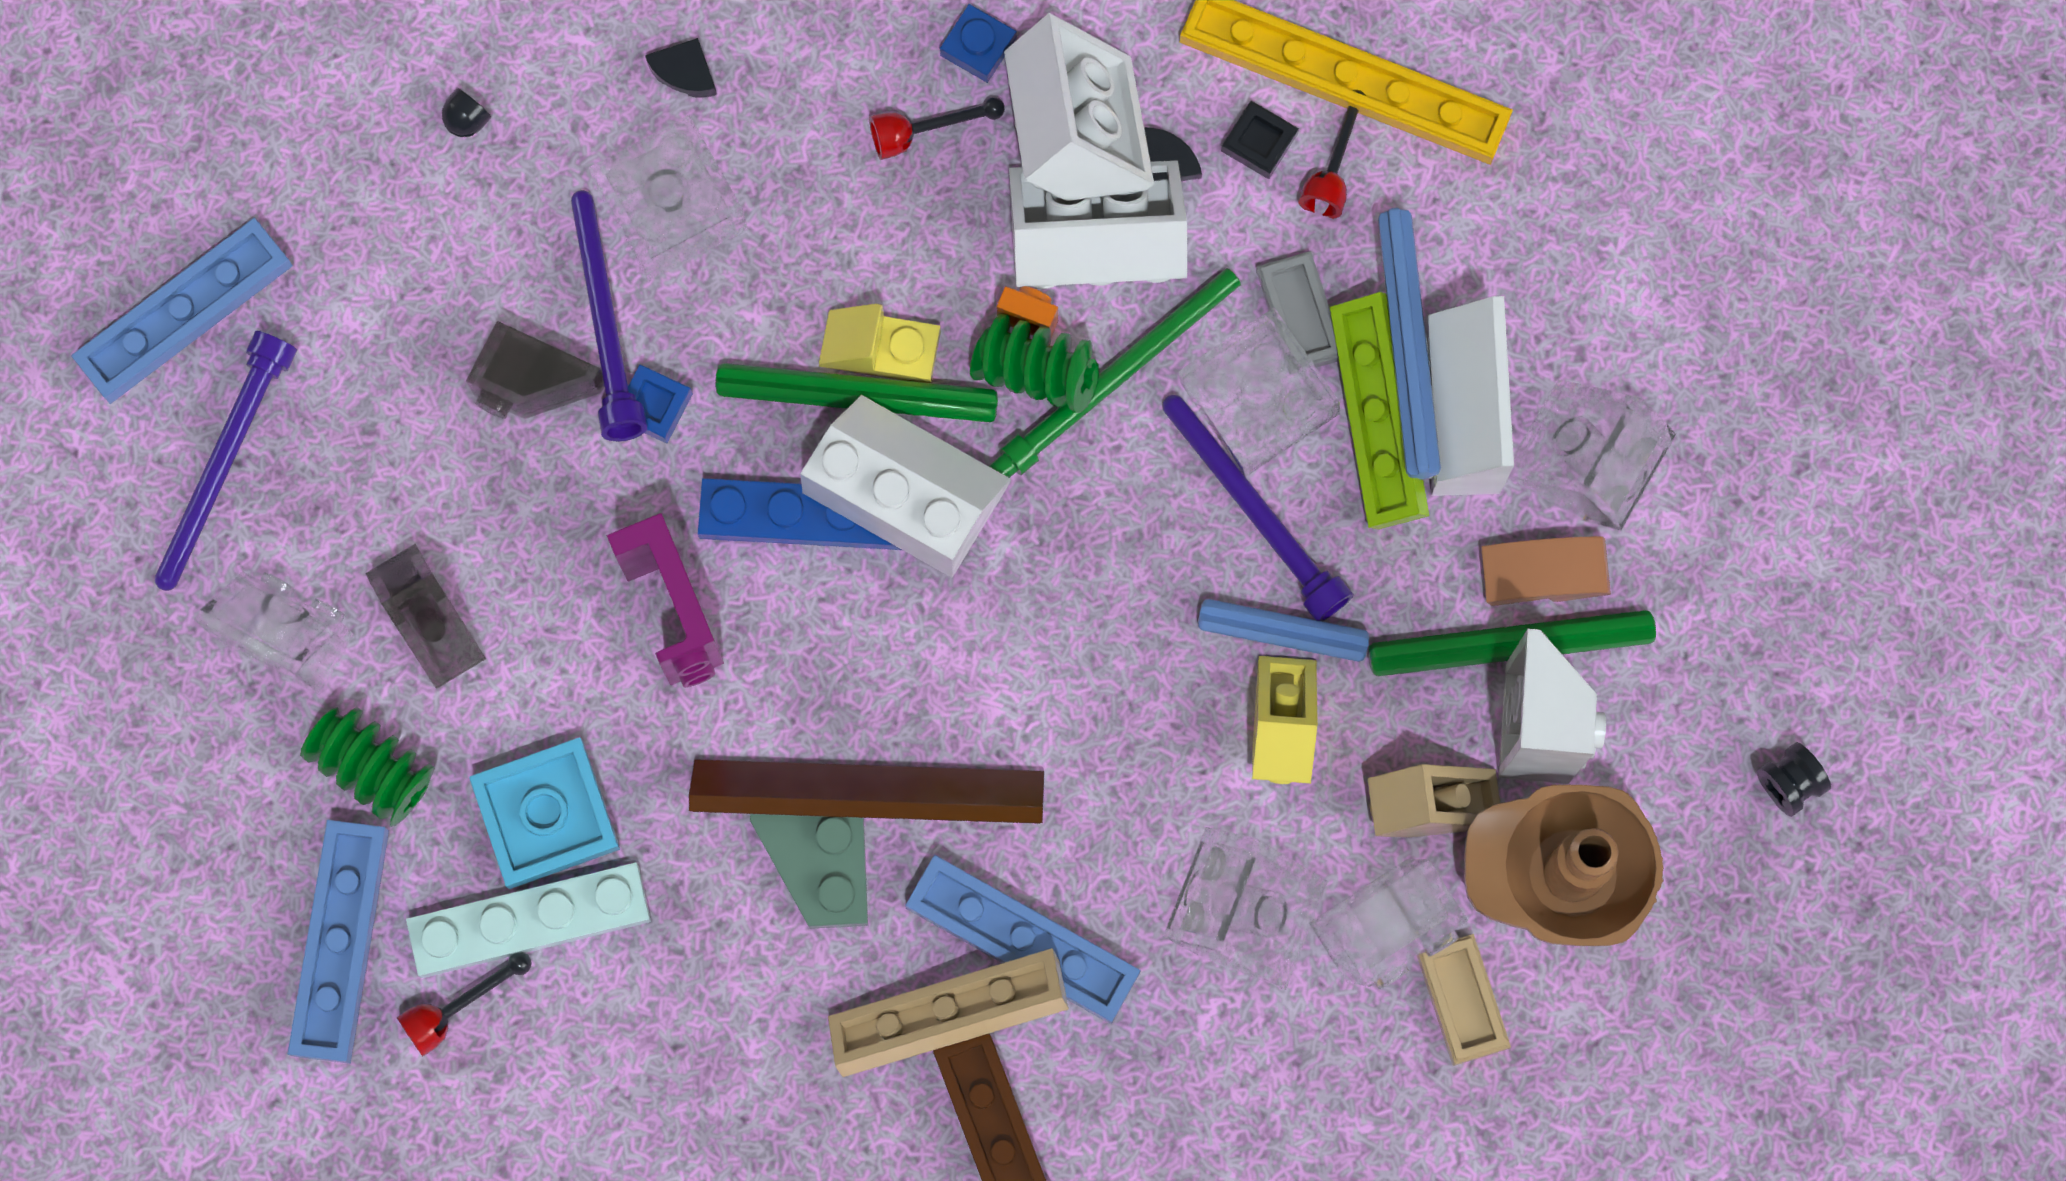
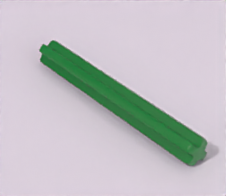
M722 363L718 366L715 379L717 394L722 397L848 409L863 395L897 414L979 422H993L998 408L997 391L986 388Z
M1642 610L1374 642L1369 646V664L1372 673L1379 677L1504 662L1509 660L1527 629L1541 630L1562 655L1646 645L1653 643L1656 639V624L1651 612Z

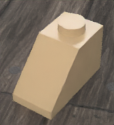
M1421 764L1368 778L1371 800L1370 812L1374 822L1375 836L1412 838L1465 832L1477 814L1492 805L1500 804L1496 769Z

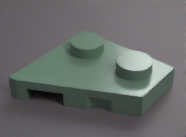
M750 814V822L810 929L869 926L864 818Z

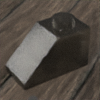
M499 321L496 322L466 379L473 395L477 397L475 404L484 411L502 419H506L509 412L527 419L600 394L604 389L603 376L599 367Z
M416 544L365 573L381 605L436 689L486 659Z

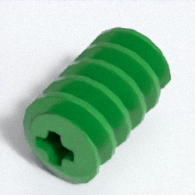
M1004 313L998 314L991 327L985 329L976 343L970 363L971 378L973 380H983L985 378V381L994 387L1005 385L1010 392L1016 394L1026 391L1028 396L1034 400H1043L1047 397L1050 404L1056 407H1063L1068 404V407L1075 413H1080L1087 408L1094 397L1099 377V364L1092 358L1093 345L1091 340L1082 339L1075 351L1071 352L1072 337L1069 333H1061L1052 346L1050 345L1051 330L1049 327H1039L1033 339H1030L1031 325L1029 321L1019 320L1014 326L1012 333H1010L1009 316Z
M338 707L331 709L322 716L305 739L300 756L308 763L318 761V771L326 777L336 775V785L344 791L355 788V800L362 805L373 802L372 813L379 819L391 816L390 827L396 826L410 814L424 796L435 770L434 766L429 763L414 773L411 768L417 755L416 752L410 749L396 759L393 753L398 744V738L392 735L378 745L375 739L381 727L379 723L374 721L361 731L357 728L363 714L361 709L356 707L344 716L339 714Z

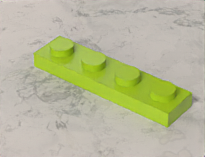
M1377 292L1331 306L1330 312L1368 528L1380 530L1429 517L1424 481L1419 478H1410L1405 468L1386 293Z

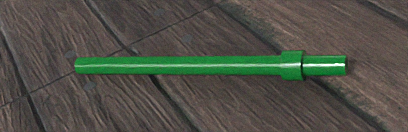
M1224 269L1099 373L1094 397L1087 408L1080 413H1075L1068 407V404L1058 407L1024 437L1017 434L999 449L1001 456L993 461L989 467L1008 478L1015 473L1023 475L1039 461L1037 455L1241 286L1237 276L1230 269Z

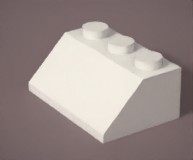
M1048 13L1004 51L1024 180L1030 182L1034 187L1044 189L1066 201L1148 190L1154 185L1131 56Z
M1178 161L1150 162L1152 173L1167 172L1168 180L1154 181V185L1146 191L1068 201L1044 189H1038L1030 182L1024 180L1022 167L1009 168L1016 287L1027 286L1048 289L1056 285L1089 283L1095 286H1104L1113 282L1144 280L1152 283H1161L1169 279L1187 278V217Z
M1492 296L1430 314L1425 322L1441 464L1439 474L1429 477L1431 496L1500 494L1514 467L1504 296Z
M863 395L830 425L800 473L803 494L953 578L1011 482V479Z
M1527 629L1506 663L1499 778L1569 784L1581 769H1585L1587 761L1594 758L1596 748H1603L1606 733V714L1604 712H1596L1597 693L1542 631L1538 629Z

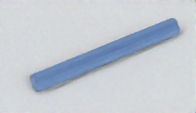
M1391 208L1389 211L1380 214L1378 225L1405 468L1410 478L1422 480L1439 474L1441 470L1413 219L1409 210Z

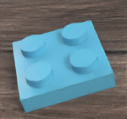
M581 737L469 777L505 886L509 890L620 850Z

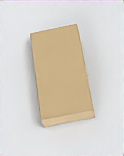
M1474 934L1417 951L1416 956L1452 1065H1459L1510 1049L1511 1045Z

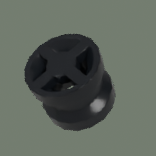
M1798 742L1785 750L1782 760L1777 763L1767 762L1757 770V776L1765 791L1776 806L1790 817L1803 809L1804 801L1810 796L1821 797L1831 789L1829 777L1820 762L1804 745Z

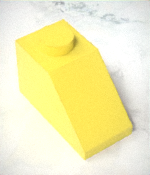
M1259 656L1252 746V779L1268 780L1276 784H1289L1292 782L1311 784L1318 726L1317 660Z

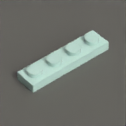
M635 862L407 918L406 922L417 974L420 978H426L507 958L518 952L527 953L649 923L651 918L639 865Z

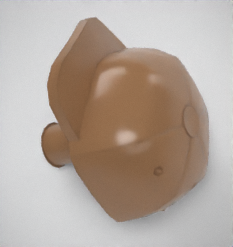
M1550 785L1537 789L1529 798L1492 805L1476 815L1467 830L1465 842L1464 881L1466 895L1475 911L1490 920L1515 928L1525 929L1539 941L1556 945L1611 946L1627 941L1639 929L1646 916L1652 910L1653 905L1657 902L1656 895L1664 881L1662 878L1664 867L1657 836L1639 805L1623 790L1607 786Z

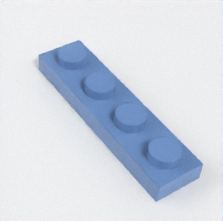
M254 217L71 356L102 396L111 404L293 267V265Z
M327 820L287 1053L292 1057L351 1064L389 830L386 827Z
M936 855L933 856L905 905L907 910L1001 963L1053 948L1060 962L1067 1000L1109 1024L1113 1023L1141 972L1138 968Z

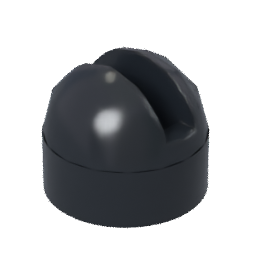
M456 88L448 97L442 108V120L445 127L451 134L458 137L473 136L492 118L478 102L459 88Z

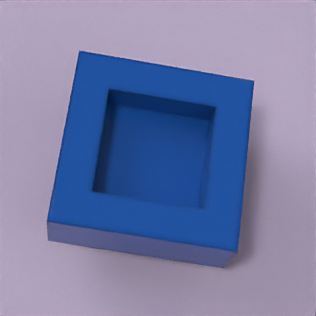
M968 4L940 47V56L988 83L1004 59V51L1017 39V31Z
M639 365L628 386L629 393L634 394L636 401L643 404L647 423L645 434L667 444L693 395L690 387Z

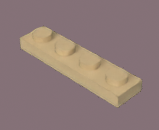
M1053 948L830 1015L828 1016L835 1067L842 1077H846L1062 1012L1069 1008L1060 962Z

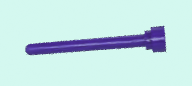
M580 190L573 194L571 205L606 397L602 400V407L598 411L602 437L606 440L615 442L628 441L646 432L645 412L643 404L636 401V396L629 393L594 200L589 192Z
M255 331L247 347L246 353L250 357L246 365L251 369L155 575V583L161 590L169 591L177 586L271 379H278L282 370L288 371L296 355L297 349L275 336Z
M1178 395L1167 396L1162 405L1164 413L1304 588L1301 590V594L1306 599L1303 605L1312 617L1317 621L1323 622L1343 608L1353 598L1354 594L1340 576L1333 578L1328 571L1322 573L1182 397Z

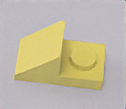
M876 303L829 310L819 367L897 380L931 383L941 326L884 316L883 305Z

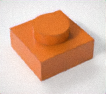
M1005 286L996 307L997 315L1004 313L1009 316L1010 327L1014 328L1019 320H1027L1031 325V335H1034L1039 327L1046 326L1050 328L1052 337L1058 323V306L1051 304L1052 299L1037 289L1023 286L1017 291Z

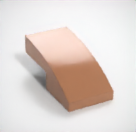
M1603 536L1538 539L1481 546L1486 601L1491 606L1542 599L1563 602L1611 595L1606 540Z

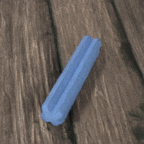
M1206 599L1201 604L1198 627L1202 631L1357 662L1364 660L1369 645V633L1366 630Z

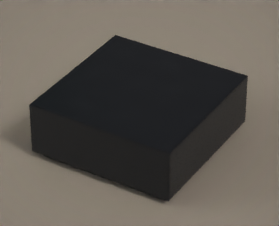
M1250 101L1224 141L1221 152L1265 178L1270 179L1297 137L1299 128L1255 102Z

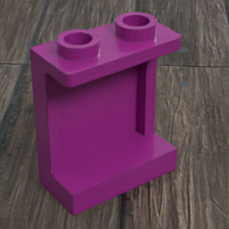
M662 513L606 535L628 582L658 569L660 570L686 633L684 641L655 653L669 684L674 685L681 682L683 687L687 688L701 684L714 677L716 674L714 668L724 664Z

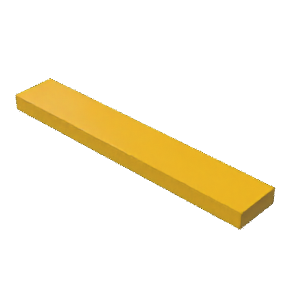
M1195 0L1180 34L1179 43L1348 109V106L1355 107L1359 110V114L1489 165L1493 161L1513 112V109L1235 0ZM1353 90H1361L1362 92H1364L1365 95L1357 93Z

